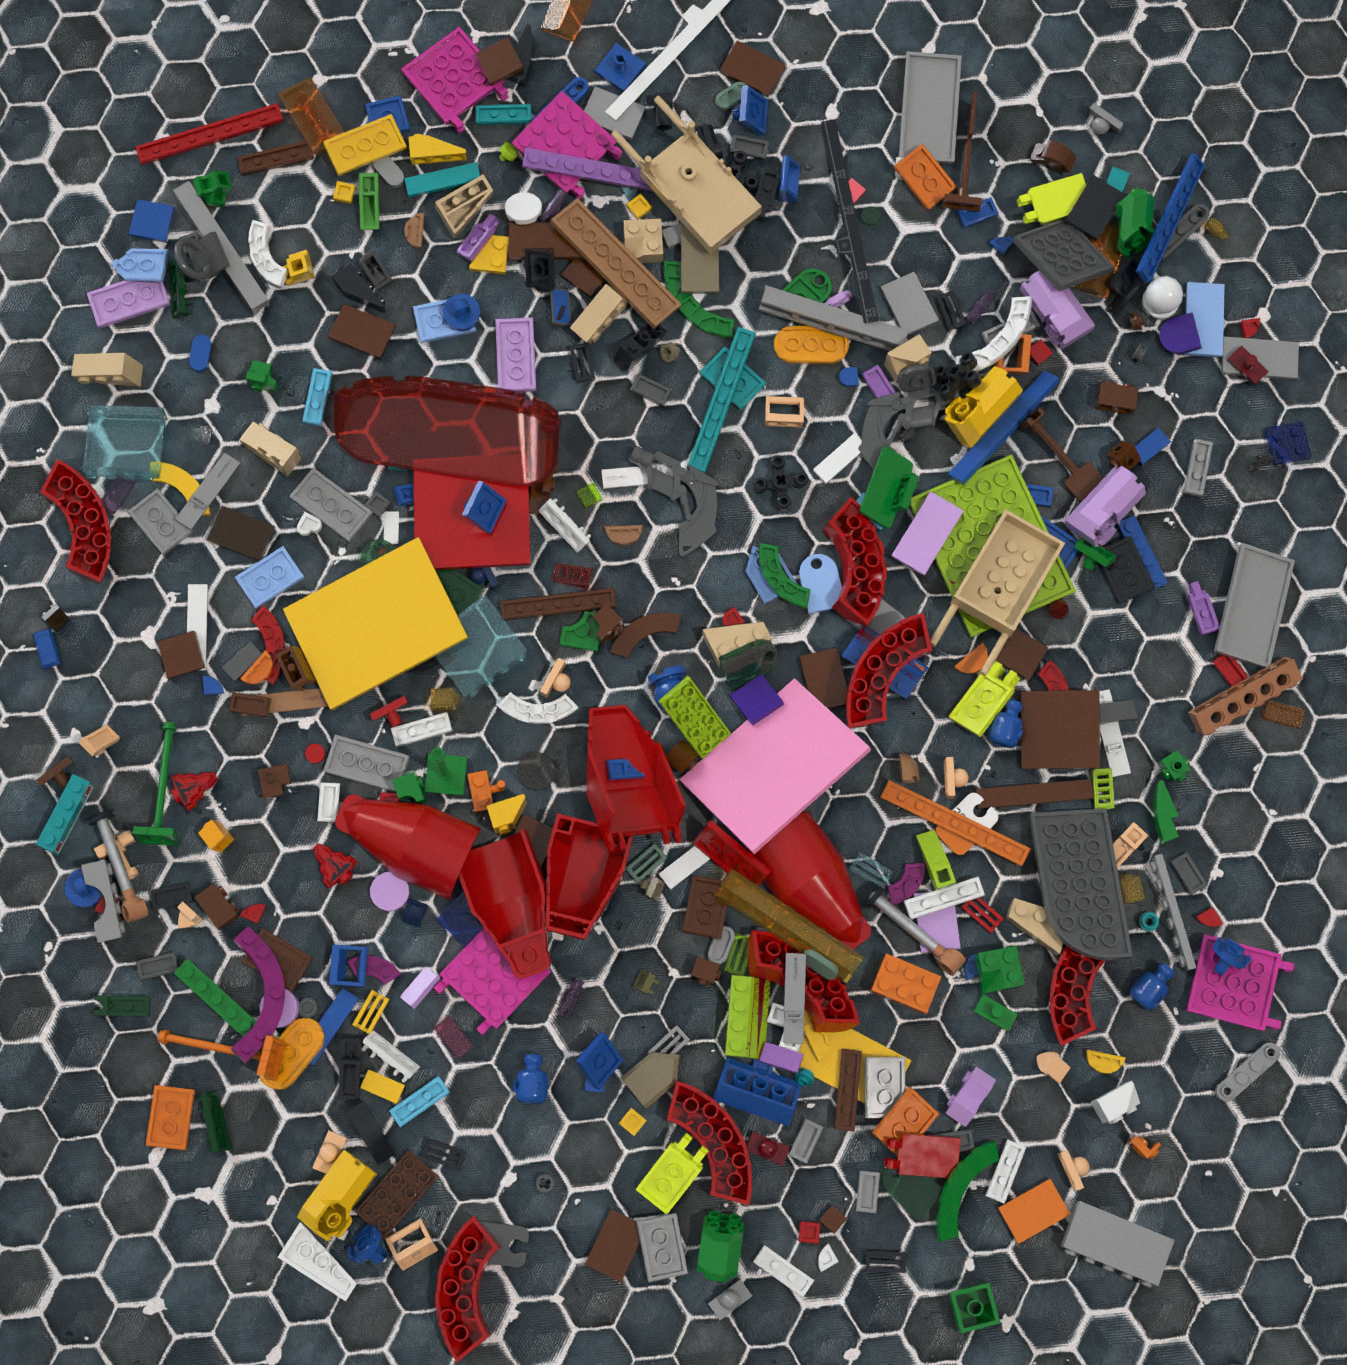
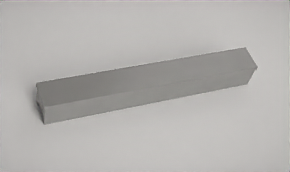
M188 181L174 189L173 192L201 236L204 237L210 232L217 233L230 264V267L225 269V272L253 314H257V311L265 306H270L267 297L201 198L197 196L191 183Z
M765 285L762 293L760 311L883 350L891 351L905 343L909 330L881 321L864 324L862 315Z

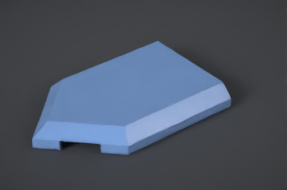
M753 546L746 574L764 604H767L779 596L765 580L760 567L759 547ZM778 553L779 561L783 572L789 579L796 583L795 579L793 578L792 574L790 573L789 569L787 568L786 564L784 563L783 559Z

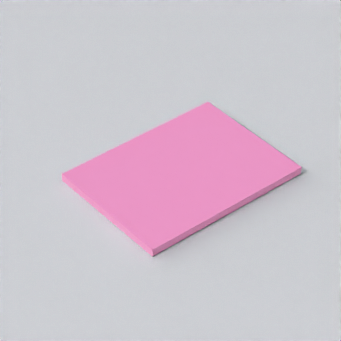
M795 678L777 693L784 703L783 706L753 726L746 720L691 771H688L679 779L753 854L759 851L871 751V748Z

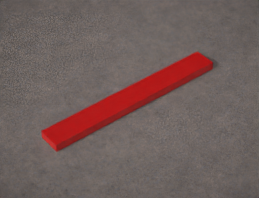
M276 103L135 147L141 165H145L284 122L279 105Z

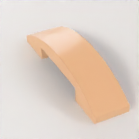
M1134 822L1113 843L1117 869L1148 836Z

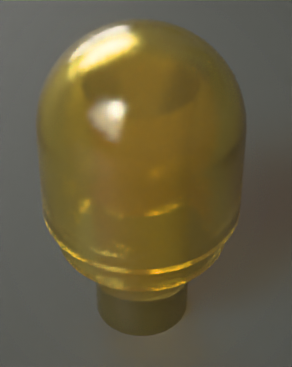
M1211 218L1207 221L1206 229L1213 236H1220L1224 240L1230 236L1224 230V224L1218 219Z

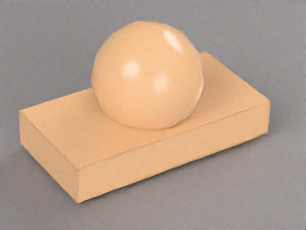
M559 658L555 662L540 689L543 697L547 698L552 688L556 691L564 692L570 687L571 681L569 676L561 673L565 667L564 660Z
M105 725L82 738L79 744L91 756H98L106 748L117 743L120 737L108 725Z
M946 757L943 761L945 798L953 799L955 797V787L965 786L969 776L964 769H954L953 757Z
M328 1130L313 1169L327 1174L342 1153L348 1138Z
M1068 1150L1058 1153V1157L1073 1190L1083 1189L1084 1186L1080 1177L1085 1176L1089 1172L1090 1166L1087 1159L1084 1157L1071 1159Z

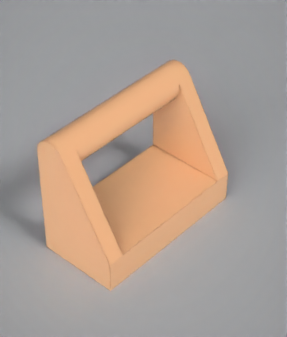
M766 396L765 426L803 427L804 398ZM770 404L799 405V415L770 413Z
M421 1218L385 1238L402 1271L438 1251ZM421 1227L425 1238L398 1253L393 1243Z

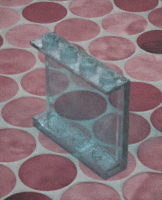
M87 405L86 413L89 419L83 466H80L82 474L87 478L105 477L107 479H115L116 477H124L128 480L143 478L145 480L160 478L167 416L164 409L161 407Z
M486 595L458 615L469 638L435 656L465 698L476 696L482 686L485 685L487 687L495 681L494 677L500 673L501 675L507 673L513 663L517 662L518 664L527 657L525 654L528 653Z

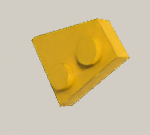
M492 235L469 265V270L505 275L509 237Z

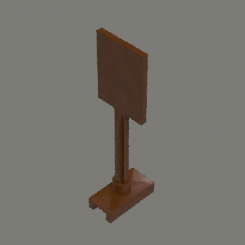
M978 92L973 93L970 104L960 189H958L957 195L945 193L942 208L979 212L982 205V198L970 197L968 190L972 154L971 139Z
M1039 408L1022 422L1018 428L1021 432L1031 428L1072 473L1063 484L1081 503L1104 478L1089 461L1081 468H1078L1043 428L1044 426L1039 420L1044 416L1045 412Z

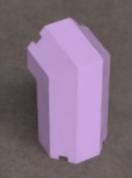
M1040 270L1029 277L1030 282L1028 284L1026 281L1021 284L1020 291L1025 297H1032V308L1041 319V322H1046L1047 326L1044 327L1046 334L1054 345L1060 344V349H1064L1093 331L1095 324L1069 288L1059 292Z
M1115 466L1065 519L1066 527L1094 547H1099L1098 544L1101 546L1105 545L1117 530L1114 528L1115 524L1119 525L1125 515L1146 494L1145 486L1142 483L1138 485L1135 474L1123 466L1119 468Z

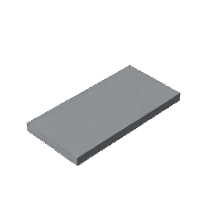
M906 52L899 144L900 158H905L923 143L938 163L954 164L961 55Z
M1245 543L1239 545L1214 649L1215 653L1261 668L1271 665L1295 560Z

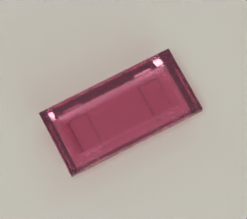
M450 1016L433 1027L457 1059L473 1048L472 1044Z

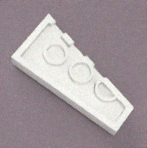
M300 1222L278 1258L344 1301H347L358 1283Z

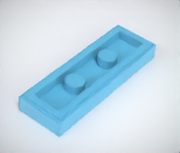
M313 368L302 420L303 424L322 427L333 375L332 371Z
M438 1076L389 1110V1112L401 1128L448 1095L450 1091Z

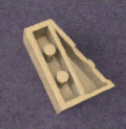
M483 174L435 202V209L454 239L492 197L493 189Z
M605 284L570 328L587 343H595L600 338L601 333L611 325L629 303L613 287Z
M126 353L74 354L71 376L82 384L99 383L141 387L143 365Z
M252 422L239 439L244 447L287 477L301 460L299 450L295 446L286 442L279 435L271 433L261 423L258 425Z
M764 622L703 629L702 635L719 668L770 645L772 641Z
M1016 898L1011 900L1006 920L1023 933L1032 937L1037 943L1043 945L1052 954L1058 956L1063 942L1057 937L1048 923L1044 907Z

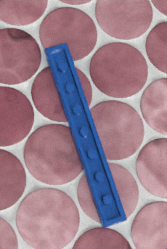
M1197 154L1190 155L1138 265L1136 272L1145 283L1151 282L1205 167Z
M1044 370L948 473L949 478L964 485L1060 382L1059 377Z

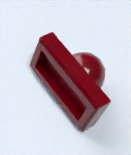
M752 1132L747 1145L748 1152L783 1166L790 1149L787 1145Z

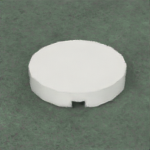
M527 192L517 193L506 201L505 214L510 221H515L516 224H530L535 222L537 217L542 214V203L534 194Z

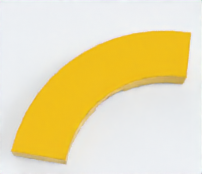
M151 462V481L175 487L184 495L187 502L200 486L189 473L177 466L162 462ZM210 507L207 508L202 516H211Z

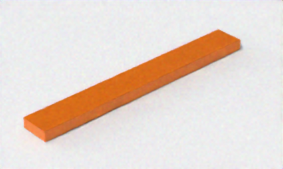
M888 780L881 795V798L1020 866L1023 865L1031 849Z

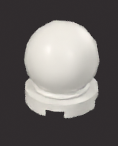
M1169 276L1157 277L1151 281L1141 301L1142 308L1147 316H1152L1160 321L1172 317L1182 302V286L1176 279Z

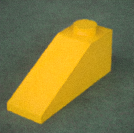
M415 134L409 137L412 165L467 160L466 149L423 134Z

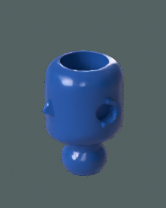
M1009 699L1004 705L1005 711L999 712L995 716L987 731H989L988 739L990 742L1001 747L1014 748L1018 740H1021V735L1024 732L1022 729L1023 721L1017 717L1018 713L1022 711L1023 705L1021 702Z
M1164 962L1160 963L1154 974L1150 971L1145 972L1134 981V985L1130 989V996L1149 1011L1154 1010L1169 993V987L1165 983L1174 977L1175 971Z
M526 1054L524 1057L526 1070L519 1071L513 1083L516 1099L522 1103H544L548 1096V1084L550 1082H548L547 1073L540 1070L543 1058L541 1055Z

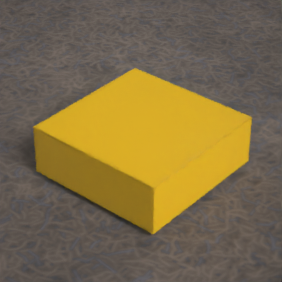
M337 181L333 201L352 204L356 185Z
M641 193L626 204V207L637 220L652 210V206Z
M631 1108L619 1124L635 1136L647 1120Z

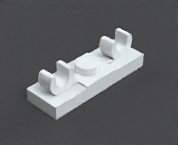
M550 498L539 509V512L578 553L590 541L591 535L585 536L581 532L584 527L578 528L572 519L563 512L565 507L559 508L555 504L558 500Z
M374 1030L362 1042L365 1044L362 1051L370 1048L373 1051L370 1056L371 1058L378 1054L384 1063L396 1068L393 1073L394 1076L399 1072L404 1075L402 1082H405L408 1078L410 1079L420 1068L418 1064Z

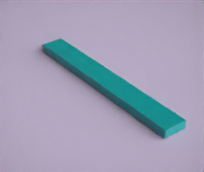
M741 327L737 328L687 468H689L690 464L706 473L756 332Z

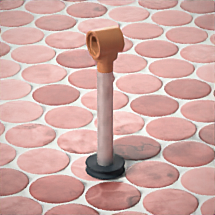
M114 809L94 814L86 820L90 821L88 826L97 824L125 900L121 905L122 915L125 921L130 923L147 917L148 909L145 901L139 896L136 897L108 821L116 816L112 814Z
M882 885L877 891H874L864 906H868L870 909L873 904L876 905L938 957V965L944 972L954 976L965 963V957L954 948L948 947L945 949L881 895L885 891Z

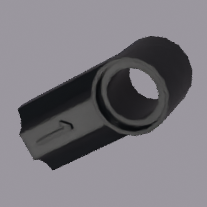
M654 93V99L660 96L673 110L672 93ZM654 102L656 129L661 131L672 129V120Z
M712 124L701 125L697 128L698 137L719 160L723 159L720 143L717 142Z

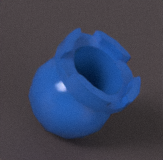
M685 666L668 667L663 669L664 673L656 676V673H652L648 676L649 684L656 686L654 698L661 710L665 711L658 701L683 680V677L687 674Z

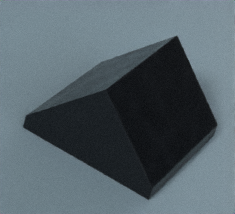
M554 247L525 248L526 286L550 291L555 290Z

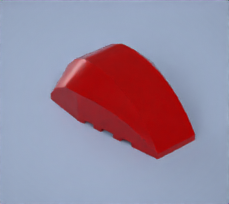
M557 813L547 849L546 931L586 940L624 877L633 836L624 837L626 848L620 850L617 838H613L615 844L614 851H608L598 823Z

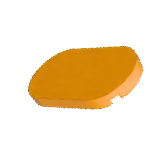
M787 326L777 333L773 347L777 357L789 364H834L846 356L849 340L848 338L810 326Z
M302 1018L293 1021L278 1038L286 1042L277 1082L260 1077L266 1086L275 1090H282L288 1088L297 1080L324 1045L325 1035L321 1025L313 1019Z

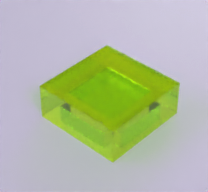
M594 482L577 491L585 509L603 501Z

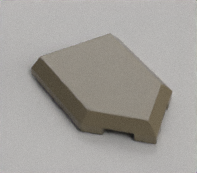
M651 1052L621 1077L645 1108H648L676 1084L680 1055Z

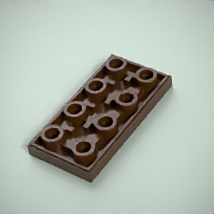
M509 223V260H525V248L554 247V260H584V257L551 223L523 225Z
M408 1150L355 1212L371 1227L375 1225L379 1228L382 1237L385 1239L439 1176Z

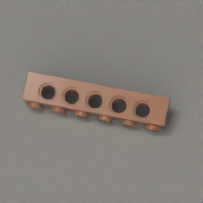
M1285 656L1190 710L1188 714L1198 733L1211 735L1217 728L1230 724L1236 717L1244 716L1250 709L1262 706L1266 700L1279 696L1283 690L1295 687L1298 684L1297 682L1303 680L1295 660ZM1280 675V681L1277 682V677ZM1264 684V690L1261 692L1260 688ZM1248 694L1247 700L1244 701L1245 695ZM1232 703L1231 709L1228 710V705ZM1215 712V718L1211 720V716Z

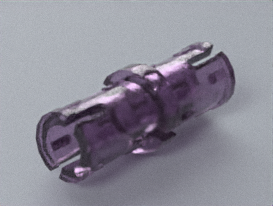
M559 188L552 200L547 202V207L538 220L542 221L541 223H550L554 215L561 210L560 207L569 196L568 193Z
M987 289L980 300L974 303L973 309L965 317L967 323L971 321L970 325H975L980 316L987 312V307L996 298V294L993 291L990 294L991 290Z
M577 978L572 979L569 990L564 995L565 1000L558 1012V1015L563 1017L567 1009L564 1017L570 1019L575 1003H578V996L585 983L580 980L578 986L575 987L578 981Z

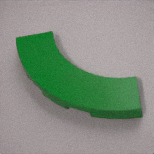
M760 543V567L769 586L779 597L788 603L807 609L811 589L796 584L785 575L779 561V546Z

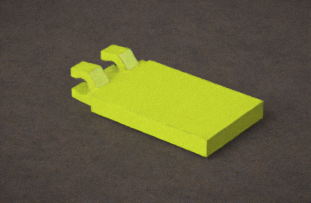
M1082 173L1030 188L1027 194L1019 196V199L1016 200L1019 207L1032 203L1035 210L1025 213V216H1023L1024 223L1028 224L1039 221L1043 225L1066 218L1086 187Z
M996 661L987 676L981 674L978 676L948 717L963 728L981 737L995 716L1013 695L1014 687L1019 682L1020 677H1018L1016 672L1010 670L1003 681L999 678L1005 672L1002 664Z
M688 1133L685 1134L679 1143L671 1142L635 1189L666 1215L703 1169V1163L700 1161L709 1151L704 1146L699 1149L695 1156L686 1151V1146L693 1139Z

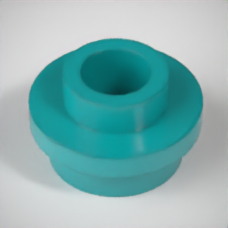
M1145 912L1139 918V925L1144 931L1151 932L1158 927L1159 919L1156 914ZM1147 918L1152 921L1151 925L1145 923Z
M801 1068L798 1074H795L797 1082L802 1086L812 1085L814 1082L813 1072L806 1068Z

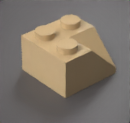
M661 219L624 220L625 247L641 263L663 262Z
M919 334L888 352L884 366L895 383H898L899 375L906 368L918 364L928 365L932 352Z

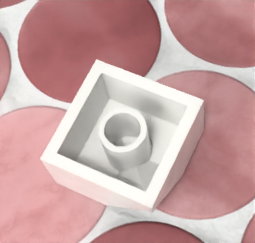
M1130 1081L1091 1101V1104L1101 1122H1108L1110 1125L1123 1119L1122 1114L1126 1113L1128 1115L1137 1110L1136 1105L1140 1104L1134 1083Z

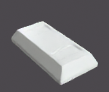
M320 783L317 821L335 822L338 814L340 783Z

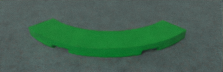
M664 260L666 288L681 303L678 311L691 324L702 331L717 337L733 339L734 319L709 313L701 307L692 295L681 294V262Z
M991 1140L972 1150L964 1160H961L949 1175L939 1199L940 1205L936 1218L938 1241L943 1242L959 1236L958 1212L962 1197L970 1182L980 1171L999 1161L995 1141Z

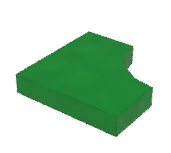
M585 611L578 623L572 626H563L559 645L561 647L598 653L600 641L596 633L599 627L593 620V616L596 613Z

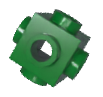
M1178 750L1158 763L1162 769V776L1166 780L1169 779L1171 783L1175 780L1177 782L1182 781L1188 777L1186 773L1191 770L1189 761L1185 756H1181Z

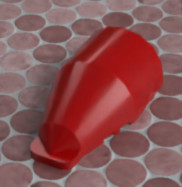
M355 794L345 798L335 819V825L339 831L351 836L395 877L449 901L468 853L477 835L482 831L480 827L429 805L371 800Z
M809 811L798 815L755 854L750 851L755 858L771 870L763 883L778 903L832 941L840 952H851L870 937L871 927L863 917L844 858Z
M522 829L517 834L470 850L460 871L459 879L471 913L477 917L484 926V930L493 938L494 943L509 961L516 977L522 979L546 971L552 962L548 951V931H546L547 884L528 830Z

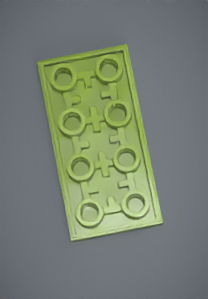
M688 676L658 701L702 759L731 735L725 724Z

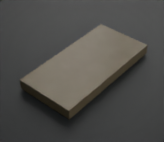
M681 222V294H719V248L710 254Z

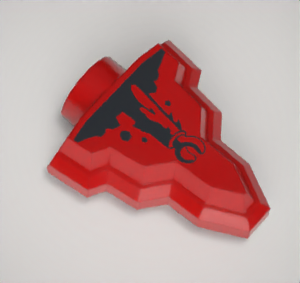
M204 772L197 776L192 773L187 775L179 773L171 776L175 788L170 791L176 803L182 802L186 810L190 811L197 806V802L204 797V792L212 788L218 778L215 772Z
M319 843L313 848L315 857L321 864L320 872L324 876L323 882L328 889L338 882L342 886L353 877L351 870L358 862L352 856H345L341 852H333L329 847Z

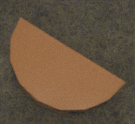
M425 213L415 214L414 217L406 222L404 228L405 238L409 245L419 250H422Z
M643 525L605 526L606 535L610 541L621 546L631 545L636 542L641 536Z

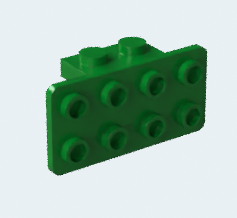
M883 447L863 498L860 513L882 527L890 528L896 513L907 510L911 505V497L917 488L919 478L918 475L911 473L913 463L889 447Z

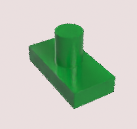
M1083 538L1078 540L1074 547L1087 555L1083 566L1089 570H1093L1097 562L1107 567L1114 563L1117 556L1098 545L1099 547H1094Z
M984 994L973 1011L1006 1032L1009 1031L1018 1015Z

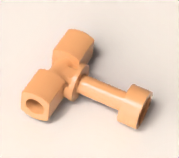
M128 830L117 836L116 843L131 880L137 877L139 872L136 867L130 866L124 855L125 847L136 842L131 831ZM104 843L94 848L100 860L108 857Z

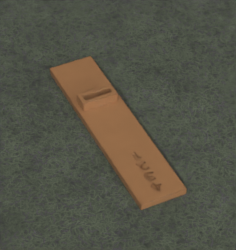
M320 688L255 695L271 698L269 713L329 707Z

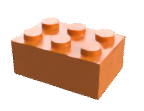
M886 953L870 993L925 1015L928 1012L942 976Z

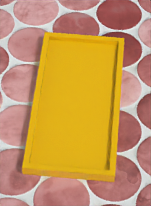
M804 1008V1025L812 1024ZM853 1029L843 1032H826L829 1037L830 1046L826 1057L818 1062L806 1036H804L803 1044H801L799 1053L804 1054L800 1069L806 1068L810 1070L816 1079L837 1090L841 1049L862 1051L857 1100L864 1104L865 1057H904ZM905 1057V1072H906L907 1068L909 1067V1065H910V1063H911V1061H912V1060H910V1059H908V1058H906V1057Z

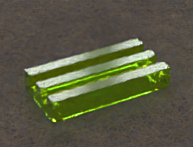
M736 933L724 971L738 976L744 975L748 963L747 953L741 971H737L745 943L749 939L748 936ZM738 939H742L734 967L730 969Z

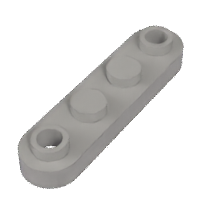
M1274 1043L1263 1044L1216 1086V1097L1222 1102L1233 1100L1279 1059V1047ZM1268 1049L1273 1051V1056L1268 1055ZM1225 1088L1230 1090L1229 1095L1224 1094Z

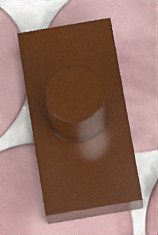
M68 755L36 781L42 786L53 778L61 789L68 784L69 778L62 770L70 765L73 760Z

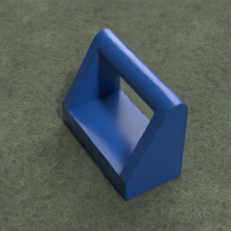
M784 155L782 159L778 201L797 203L800 165L788 155Z
M332 945L329 984L339 987H365L368 947ZM347 951H360L358 982L345 981Z

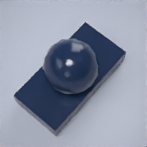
M490 567L473 568L471 570L470 580L477 585L484 584L488 579L494 591L500 588Z

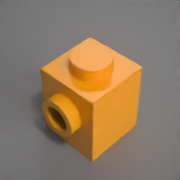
M215 820L205 823L203 829L199 832V835L208 847L220 853L234 840L225 826Z

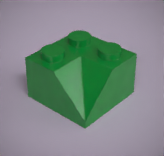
M1017 946L981 952L974 955L982 994L1019 988L1025 985Z
M986 1282L948 1292L958 1333L1000 1324L990 1283Z

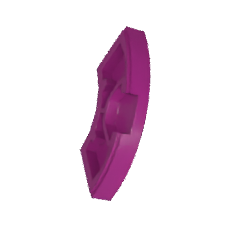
M925 862L905 864L902 878L897 883L888 886L889 902L891 904L897 905L908 900L918 890L924 878Z
M368 955L366 976H373L386 985L402 975L389 961ZM360 956L347 961L357 979Z

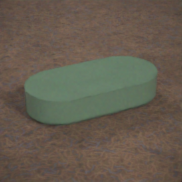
M736 82L718 93L715 99L716 107L721 111H728L741 103L742 87L748 85L743 82Z
M811 949L803 953L806 954V965L826 979L834 980L839 970L834 963Z

